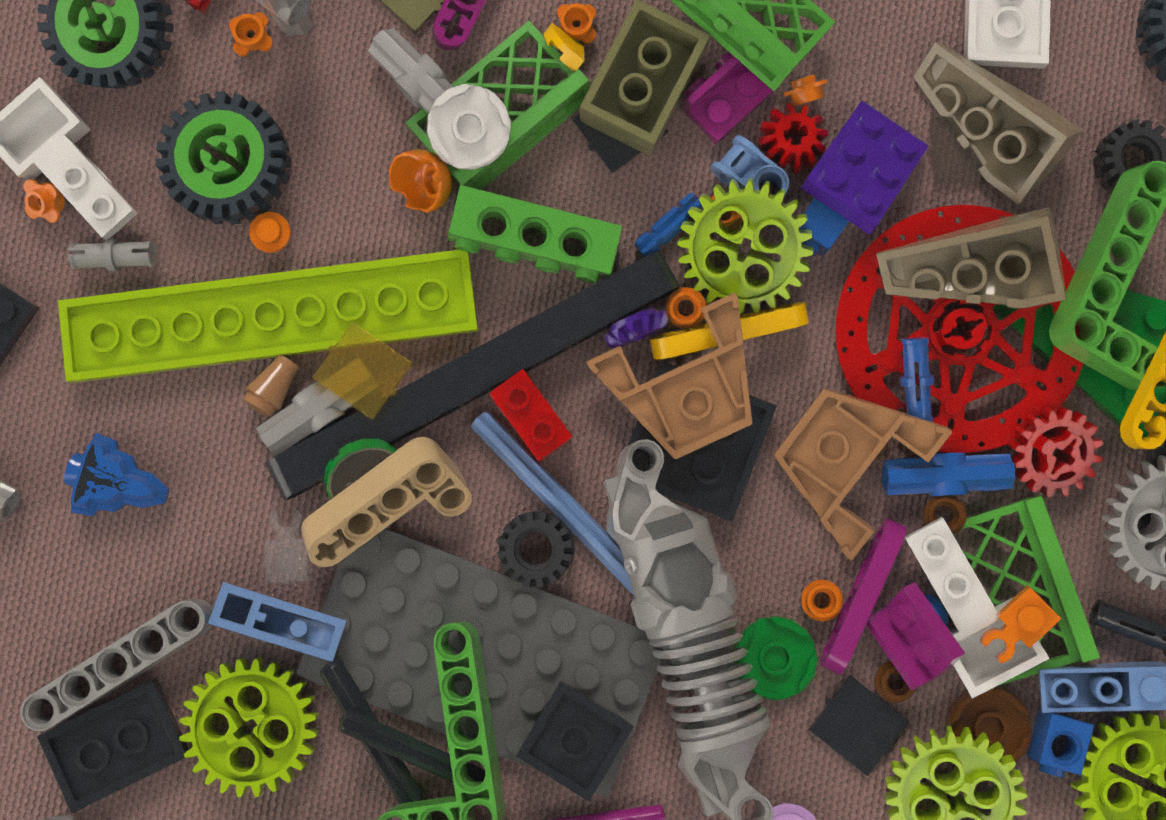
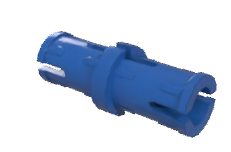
M929 338L902 339L904 376L900 377V386L905 387L906 412L909 415L933 422L930 385H934L935 382L934 375L930 374ZM915 362H918L920 398H916Z

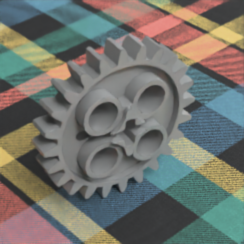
M1160 455L1158 456L1157 468L1144 460L1141 462L1143 474L1139 476L1130 470L1126 472L1131 482L1128 486L1115 483L1114 487L1121 496L1119 499H1106V503L1115 508L1113 514L1102 516L1105 522L1113 525V528L1103 532L1102 536L1109 541L1115 542L1107 551L1113 557H1120L1116 565L1124 572L1130 570L1129 577L1138 583L1144 579V584L1152 590H1155L1160 584L1161 588L1166 591V561L1164 558L1166 553V457ZM1150 513L1151 520L1149 525L1142 530H1138L1137 524L1139 519L1143 515ZM1150 542L1148 548L1145 549V544Z

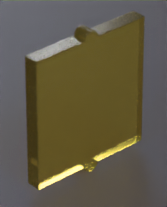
M352 322L337 344L328 348L330 354L312 378L373 420L390 395L395 396L397 394L396 387L413 363Z

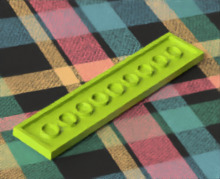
M462 250L58 300L65 378L68 383L276 358L279 355L292 356L479 332L469 252Z

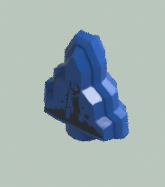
M100 433L94 435L84 454L74 453L67 464L64 474L65 484L73 487L71 513L95 516L100 510L117 512L127 504L140 508L166 504L170 489L155 474L138 469L134 456L119 450L117 440Z

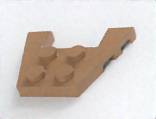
M736 292L701 308V312L718 349L644 384H638L621 346L586 361L591 371L675 460L752 425L739 302Z
M824 387L776 451L774 457L802 496L811 504L820 517L822 524L828 532H831L841 546L845 556L852 561L872 536L875 528L841 504L842 500L891 437H894L929 463L951 435L952 430L947 426Z

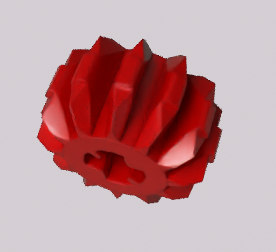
M790 102L786 104L784 114L774 108L769 114L771 121L762 122L760 131L765 135L759 138L758 147L769 149L765 156L771 161L777 158L779 160L777 166L784 170L788 163L791 166L792 172L798 174L802 169V163L806 167L813 168L817 163L816 156L824 155L827 147L821 141L828 137V130L817 128L823 120L822 115H815L810 119L807 116L810 109L808 105H803L800 112L796 113L794 105ZM788 132L795 133V139L798 136L801 138L798 145L790 144L791 138L788 141L785 139Z

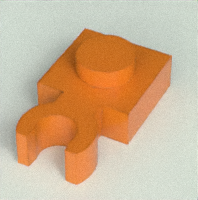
M1027 585L996 614L1005 624L1001 628H991L985 631L980 638V642L986 647L994 639L1003 640L1004 649L997 654L996 658L1000 663H1005L1014 655L1015 644L1020 639L1031 648L1062 618Z

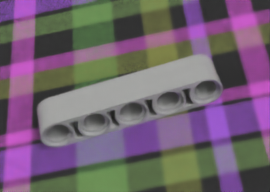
M203 599L184 600L174 604L31 694L24 700L21 706L20 716L23 723L33 731H44L65 723L206 634L213 627L208 624L213 606ZM189 607L195 609L200 617L199 624L194 630L189 628L184 622V613ZM153 630L159 632L163 638V646L159 652L154 651L148 643V637ZM116 653L121 654L126 659L127 668L124 674L118 673L113 667V658ZM80 676L85 677L89 681L90 692L87 697L81 695L78 691L77 681ZM44 699L48 700L53 706L54 712L51 719L46 718L42 713L41 704Z

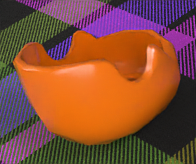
M423 149L405 151L395 156L389 167L390 188L392 191L399 192L405 196L407 200L406 208L430 213L442 208L447 202L453 188L452 176L446 163L437 154Z

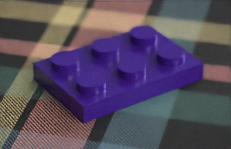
M861 101L807 177L801 189L870 235L929 145Z

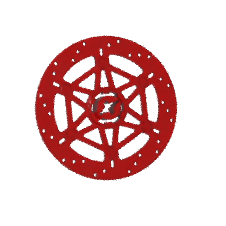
M978 205L941 206L919 212L896 223L876 238L858 258L844 283L838 301L835 321L836 349L841 369L852 393L856 398L871 401L872 403L897 411L898 408L902 407L903 413L906 414V404L887 388L883 378L894 371H898L904 376L903 358L900 355V352L903 351L902 341L897 340L901 305L905 306L922 324L921 328L905 339L929 338V361L938 360L940 388L937 389L930 385L931 396L940 402L938 416L933 418V422L947 426L948 420H953L952 433L938 451L951 453L981 452L1009 444V441L1020 439L1021 435L1016 432V426L1027 428L1030 425L1027 420L1028 414L1041 418L1042 407H1048L1056 412L1074 388L1084 364L1059 350L1054 345L1049 362L1043 371L1030 363L1036 309L1049 304L1052 306L1055 316L1061 301L1018 308L999 321L993 311V306L998 304L981 302V304L966 303V300L938 298L932 299L934 305L926 314L908 296L891 295L892 302L887 347L876 354L870 352L867 339L869 308L875 291L878 288L885 290L882 276L876 272L877 268L880 269L876 254L921 241L917 239V236H921L922 240L998 220L1001 216L1003 218L1013 216V214L991 207ZM938 212H942L943 216L939 217ZM955 218L959 219V223L955 222ZM900 236H905V240H901ZM886 238L887 243H883L882 239ZM1060 249L1066 291L1075 270ZM862 276H863V277H866V281H865V282H863V281L861 280V277H862ZM847 288H852V292L849 293ZM956 301L957 305L964 306L972 304L981 310L976 312L970 308H959L949 311L941 317L937 325V331L933 332L935 319L940 318L945 311L943 307L951 302ZM859 316L862 317L861 322L857 321V318ZM1023 317L1025 321L1021 352L1017 353L1000 335V331ZM955 319L959 323L976 321L975 325L970 326V329L964 332L965 340L961 335L944 337L945 334L952 332L951 329L957 326ZM1075 324V334L1079 338L1080 330L1078 325ZM988 327L986 339L982 340V338L984 337L985 328ZM853 331V336H849L848 332ZM979 343L976 347L978 351L965 357V354L951 353L949 355L940 349L942 346H946L953 350H964L973 348ZM994 345H997L1013 361L1015 365L1012 369L988 359L987 355ZM846 347L847 352H842V348ZM873 364L877 366L876 370L870 373L865 372L867 367ZM951 364L964 367L958 390L955 394L950 391L949 365ZM976 364H980L1002 376L1000 380L972 392L968 391ZM1072 366L1075 367V371H1074V372L1071 370V367H1072ZM915 373V384L919 386V375ZM1058 377L1061 379L1059 383L1057 382ZM1036 381H1039L1046 387L1044 391L1035 385ZM1013 383H1016L1026 392V395L1018 403L999 414L975 421H966L964 419L965 405L971 401ZM866 384L870 385L869 389H865ZM1001 418L1004 419L1003 423H1000ZM1019 418L1021 419L1020 424L1017 423V419ZM962 435H966L965 440H962ZM980 441L983 442L981 447L978 445Z

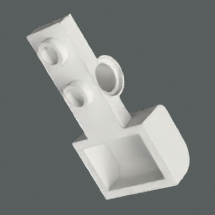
M39 77L0 111V157L18 177L25 181L36 179L43 172L95 231L105 240L110 239L138 213L115 189L108 177L75 145L91 129L64 99Z
M943 517L905 536L906 541L956 626L950 632L966 654L953 666L972 698L1049 659L1039 640L1029 648L1020 639L1015 644L1014 655L1005 663H1000L996 658L997 654L1004 649L1003 640L994 639L986 647L980 642V638L985 631L991 628H1001L1005 624L996 614L1013 598L994 607Z

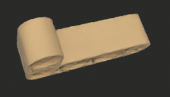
M419 437L409 441L303 521L301 530L309 559L313 564L320 567H329L339 563L424 499L444 516H458L465 512L472 502V494L459 467L432 439Z

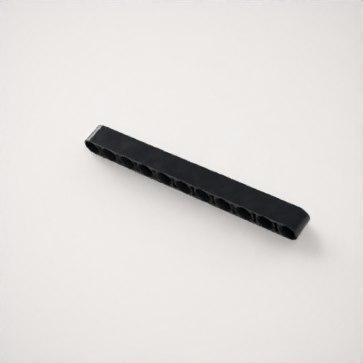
M654 252L268 460L265 466L284 501L297 497L324 482L325 468L330 459L333 461L339 455L338 450L346 444L360 439H381L388 442L389 446L490 393L523 369L527 373L603 332L616 322L664 299L679 289L680 285L662 252Z

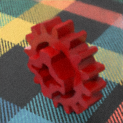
M1059 406L1056 413L1048 407H1042L1041 418L1038 419L1034 415L1028 414L1027 420L1030 425L1027 428L1016 426V432L1021 435L1020 440L1009 441L1008 446L1017 451L1016 455L1011 456L1014 466L1018 468L1015 471V477L1022 482H1026L1025 486L1035 493L1040 490L1042 494L1051 498L1056 489L1064 497L1069 496L1070 485L1073 484L1081 490L1084 488L1083 481L1081 480L1084 475L1095 477L1096 473L1090 466L1092 463L1102 462L1103 458L1095 454L1094 449L1102 446L1103 441L1092 436L1098 428L1086 421L1087 417L1077 411L1072 413L1071 410L1064 406ZM1058 448L1057 453L1055 455H1052L1054 450Z

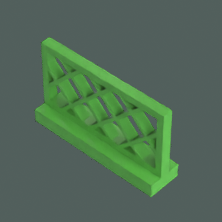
M670 0L773 91L782 84L793 69L835 23L831 17L811 0H785V3L770 2V0ZM747 11L762 12L765 26L759 23ZM773 14L788 15L790 28L775 27ZM799 16L808 17L819 29H801ZM778 38L792 39L794 43L795 53L792 52L786 45H784Z
M530 21L526 22L451 84L453 87L462 84L480 86L483 89L486 88L493 93H505L504 105L510 120H514L511 122L509 140L503 153L490 165L476 170L457 169L446 163L452 178L458 183L459 187L463 185L483 190L577 112L590 88L589 79L579 69L572 71L560 60L562 55L552 45L548 46L546 44L544 36ZM528 37H531L538 45L537 58H516L517 46ZM544 52L550 59H543ZM493 66L508 67L506 84L485 83L486 72ZM514 67L536 68L534 85L513 84ZM542 68H559L567 76L556 86L541 85ZM512 93L533 94L532 106L525 112L510 111ZM422 108L405 123L428 151L435 153L431 147L428 135L420 128L428 121L429 115Z
M1035 494L1020 499V501L966 518L962 529L972 527L985 534L974 556L963 551L964 555L972 560L970 563L972 569L974 570L977 563L999 573L988 594L991 602L995 605L1003 603L994 597L1004 577H1007L1024 586L1028 585L1032 590L1046 596L1051 608L1062 618L1057 623L1059 630L1052 627L1049 631L1062 637L1067 654L1049 658L1000 685L1038 674L1039 669L1057 668L1078 661L1084 663L1100 658L1042 496ZM1017 512L1022 529L1015 543L993 533L1001 516ZM992 520L987 530L977 525ZM1025 536L1030 550L1020 546ZM990 537L1012 547L1001 569L980 559ZM1018 550L1032 556L1036 564V569L1029 582L1007 572ZM1039 576L1045 590L1035 586Z

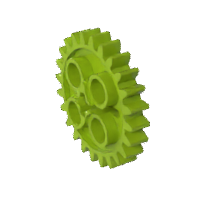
M749 178L745 189H740L737 181L732 179L729 185V192L727 193L717 184L713 188L715 199L713 200L703 193L699 201L704 209L691 206L688 214L695 222L684 221L680 227L684 232L690 234V236L680 238L677 243L678 246L689 249L688 252L682 254L678 259L680 263H691V267L685 272L684 277L693 278L697 276L699 280L693 290L698 292L707 288L709 290L706 299L708 304L717 296L724 298L736 292L740 314H742L746 303H751L754 312L759 313L761 301L763 300L773 309L776 307L775 295L777 293L787 300L790 298L791 292L787 286L788 283L796 287L802 285V279L796 271L809 272L810 264L802 260L801 257L813 255V247L804 245L802 242L811 239L813 232L812 230H800V227L807 221L808 216L807 214L794 216L793 212L799 203L797 200L791 201L786 205L782 202L785 189H781L774 196L769 194V181H766L759 191L755 190L753 178ZM727 211L739 213L744 221L743 226L735 230L725 227L722 222V214ZM766 225H776L783 231L784 237L779 242L769 243L761 236V229ZM713 232L718 233L721 237L731 242L712 239L710 234ZM744 238L752 241V249L748 251L747 255L739 252V244L742 243ZM715 250L723 251L728 255L730 264L722 268L715 267L709 261L708 255ZM760 251L779 254L781 259L778 261L773 260ZM753 264H762L768 269L769 277L762 281L753 280L748 275L747 268Z
M245 657L236 660L235 671L228 662L219 665L221 677L213 671L206 673L204 676L209 686L200 683L194 685L192 689L199 699H189L183 704L193 711L192 715L182 717L179 720L183 725L190 726V731L179 737L180 741L192 742L193 745L184 754V757L197 756L199 762L192 771L196 773L206 768L209 773L205 784L209 785L217 778L220 779V793L222 794L228 791L232 785H236L237 797L241 798L246 794L248 787L251 786L254 796L259 797L263 794L264 783L272 792H275L280 788L279 777L287 783H290L295 778L291 767L298 770H303L306 767L307 763L300 754L311 755L316 749L313 745L306 742L307 739L318 736L320 732L315 728L309 727V722L318 718L319 713L307 712L306 706L312 703L315 697L307 696L302 698L300 692L307 683L303 681L293 686L290 681L294 670L290 669L284 674L279 675L278 661L272 662L267 669H264L263 658L258 657L254 659L251 668H249ZM248 686H254L260 690L262 703L259 707H253L247 703L245 691ZM227 696L233 699L235 708L226 702ZM215 713L223 714L229 722L227 733L222 734L214 729L212 718ZM253 719L257 726L254 727L253 732L247 734L243 727L246 726L247 721ZM273 720H281L287 725L289 734L286 740H279L273 736L270 727ZM244 746L253 751L255 755L253 766H245L239 761V747ZM265 746L273 750V757L267 755Z
M1130 712L1128 723L1123 717L1113 715L1114 728L1099 722L1097 725L1101 736L1097 738L1091 735L1089 742L1091 748L1089 751L1087 750L1081 780L1070 783L1072 788L1083 792V795L1074 800L1075 805L1081 808H1089L1082 816V819L1148 820L1146 816L1147 808L1153 802H1157L1158 812L1151 820H1166V798L1108 769L1109 764L1114 763L1166 789V781L1164 779V771L1166 769V718L1160 722L1158 715L1147 713L1143 720L1141 714ZM1136 744L1137 756L1132 762L1127 763L1125 759L1126 750L1130 745ZM1118 782L1120 793L1115 800L1109 801L1107 796L1108 789L1112 784Z
M947 726L945 737L939 738L933 729H929L930 741L924 743L917 736L913 737L916 750L911 751L908 748L901 747V755L905 762L891 761L892 771L897 776H886L885 778L887 787L893 790L884 793L886 804L893 806L888 810L890 820H960L966 817L973 818L974 820H1017L1014 816L1026 815L1025 807L1019 800L1028 798L1023 786L1018 785L1024 781L1020 770H1012L1016 765L1011 754L1003 756L1004 749L999 741L988 748L989 739L984 732L974 741L969 727L963 729L960 737H955L951 726ZM942 762H952L955 764V768L947 774L935 772V768ZM926 778L931 780L933 784L920 782V780ZM988 780L994 782L993 787L987 792L980 793L974 790L975 786L981 781ZM959 791L962 792L963 797L957 795ZM947 794L953 796L951 800L948 799ZM929 798L936 801V804L929 810H921L916 807L918 802L923 799ZM976 806L983 809H990V811L988 813L981 812L976 808Z

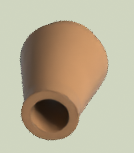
M282 355L277 356L245 388L247 393L242 399L243 402L260 414L271 418L275 411L280 412L299 367Z

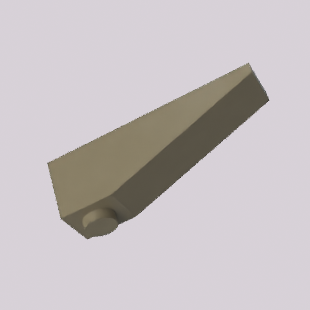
M939 42L934 43L913 76L939 115L945 116L959 136L956 139L963 149H968L980 166L978 170L984 179L1018 205L1056 168L1082 133L1080 128L1049 106Z
M1051 207L1001 218L876 254L885 292L890 295L966 300V303L981 304V302L1004 304L1007 307L1027 308L1066 300L1060 248Z

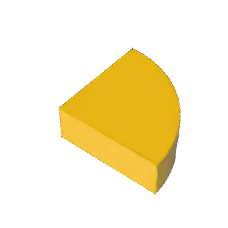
M551 23L543 33L546 44L548 46L553 45L563 53L560 57L562 63L572 71H577L585 61L584 46Z

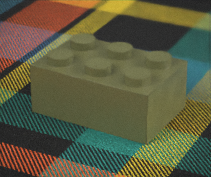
M635 0L580 105V122L652 157L707 50L710 35L641 0Z

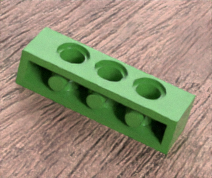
M460 185L448 232V241L455 242L454 247L456 249L469 253H479V249L496 252L495 258L501 261L518 264L520 259L536 262L535 268L541 271L558 274L560 269L576 272L575 278L578 280L597 283L600 279H605L611 275L622 226ZM489 218L499 219L504 224L505 231L499 236H489L483 231L482 223ZM536 228L543 233L545 242L537 247L530 246L523 240L522 233L526 229ZM568 238L578 239L584 246V254L578 257L568 255L563 249V241Z

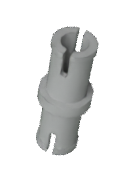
M112 238L105 240L104 243H71L68 248L69 252H76L77 254H68V261L72 269L106 267L108 271H120L122 267H155L158 261L157 258L150 257V255H158L157 246L152 240L146 242H120L118 239Z

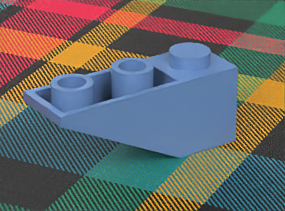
M1161 661L1115 662L1039 669L1042 713L1166 710V663Z

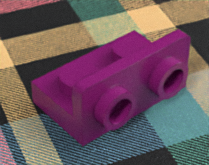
M727 52L716 63L715 68L717 71L710 78L705 80L703 77H700L685 92L688 98L685 101L683 111L715 145L722 141L775 92L730 52Z
M915 582L902 588L885 608L870 614L866 623L911 690H915L942 676L966 654Z

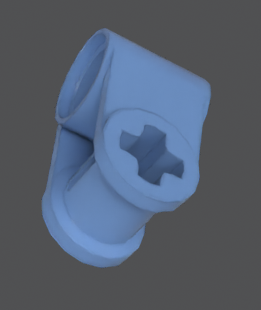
M737 135L732 140L733 146L720 162L715 161L710 166L712 173L727 187H729L731 180L735 179L739 188L745 189L749 178H753L755 190H759L758 184L763 181H771L778 186L779 191L781 189L786 190L784 198L789 188V179L786 172L762 154L752 142L740 135Z

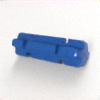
M694 193L687 194L679 202L678 208L674 206L650 227V233H643L635 241L634 246L643 257L659 251L661 244L665 246L682 230L680 227L684 221L694 220L688 214L691 206L704 209L699 198Z

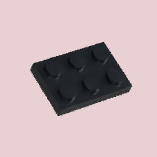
M157 678L37 736L71 814L184 759V754L189 750L187 743L179 739L183 734Z

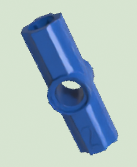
M965 453L935 454L929 463L923 458H892L890 460H883L881 478L885 495L930 493V496L968 494V491L983 492L1013 489L1015 468L1010 454L965 456Z

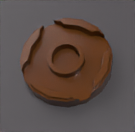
M998 686L974 698L971 697L966 689L953 700L946 715V727L951 726L955 737H960L965 727H969L974 741L984 732L989 739L988 748L999 741L1004 749L1003 756L1011 754L1015 762L1025 754L1032 736L1027 707L1015 694Z

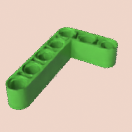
M1152 161L1131 168L1120 176L1066 290V300L1061 301L1049 328V336L1055 347L1131 390L1138 389L1145 375V364L1148 368L1158 347L1113 322V319L1166 207V163L1162 161ZM1145 179L1148 183V188L1145 185ZM1127 214L1129 215V217H1130V219H1131V226H1130V224H1129V222H1128ZM1110 250L1114 255V263L1110 258ZM1093 287L1097 292L1096 300L1094 299L1092 294ZM1075 324L1078 325L1080 330L1079 338L1075 334ZM1111 344H1112V346H1113V348H1114V356H1113V358H1112V356H1111V354H1110V345H1111ZM1159 381L1155 389L1166 387V383Z
M466 621L443 625L436 632L434 652L455 796L402 803L385 812L378 820H392L393 817H399L402 820H432L434 811L445 813L449 820H476L474 807L477 804L484 805L491 811L492 820H504L506 807L478 630ZM453 630H458L465 636L466 646L461 653L453 651L448 643L449 635ZM459 673L468 675L472 681V691L469 695L460 694L456 690L455 678ZM464 716L471 717L477 722L479 726L477 738H469L462 732L461 721ZM470 760L478 761L484 766V781H476L469 776L467 765Z

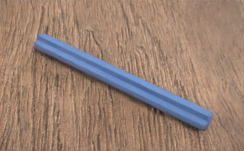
M485 411L481 413L472 423V429L634 595L628 573L624 568V559L619 544L491 412Z

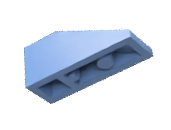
M223 582L208 624L333 662L346 620Z

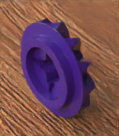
M647 309L610 326L611 332L607 333L604 338L609 347H623L657 333V331L666 326L669 319L665 310Z

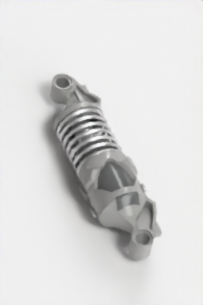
M648 439L639 440L625 447L620 453L615 477L603 480L610 503L607 513V533L620 546L624 559V568L628 573L635 596L630 604L637 627L646 632L647 638L650 640L649 644L655 647L652 652L653 656L663 659L657 666V671L667 674L661 684L662 687L672 690L666 698L667 703L676 706L671 713V717L681 721L675 729L681 747L678 767L688 782L697 789L704 815L707 817L721 812L729 820H743L741 818L742 806L748 800L754 799L756 810L754 815L748 820H772L773 808L770 801L745 780V773L753 753L771 726L765 707L758 705L763 697L754 693L732 698L755 688L758 682L752 678L727 683L728 680L749 673L753 668L747 662L732 665L733 661L745 657L748 652L743 647L734 648L733 644L741 641L743 635L733 632L732 628L738 622L734 604L739 599L732 575L723 571L708 519L669 501L657 492L656 483L664 463L663 451L654 441ZM636 449L643 450L649 456V468L644 472L638 470L632 462V456ZM678 678V679L682 680L683 682H672V681H674L675 679ZM694 689V696L676 698L687 690ZM699 705L700 710L695 713L680 714L690 706Z

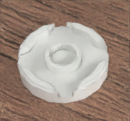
M467 84L450 88L438 97L431 108L427 121V135L435 153L443 162L457 169L476 170L488 166L503 153L508 143L511 121L506 106L497 95L486 88L483 89L480 86Z

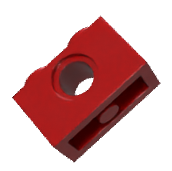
M523 369L489 393L492 400L539 463L573 440V436Z

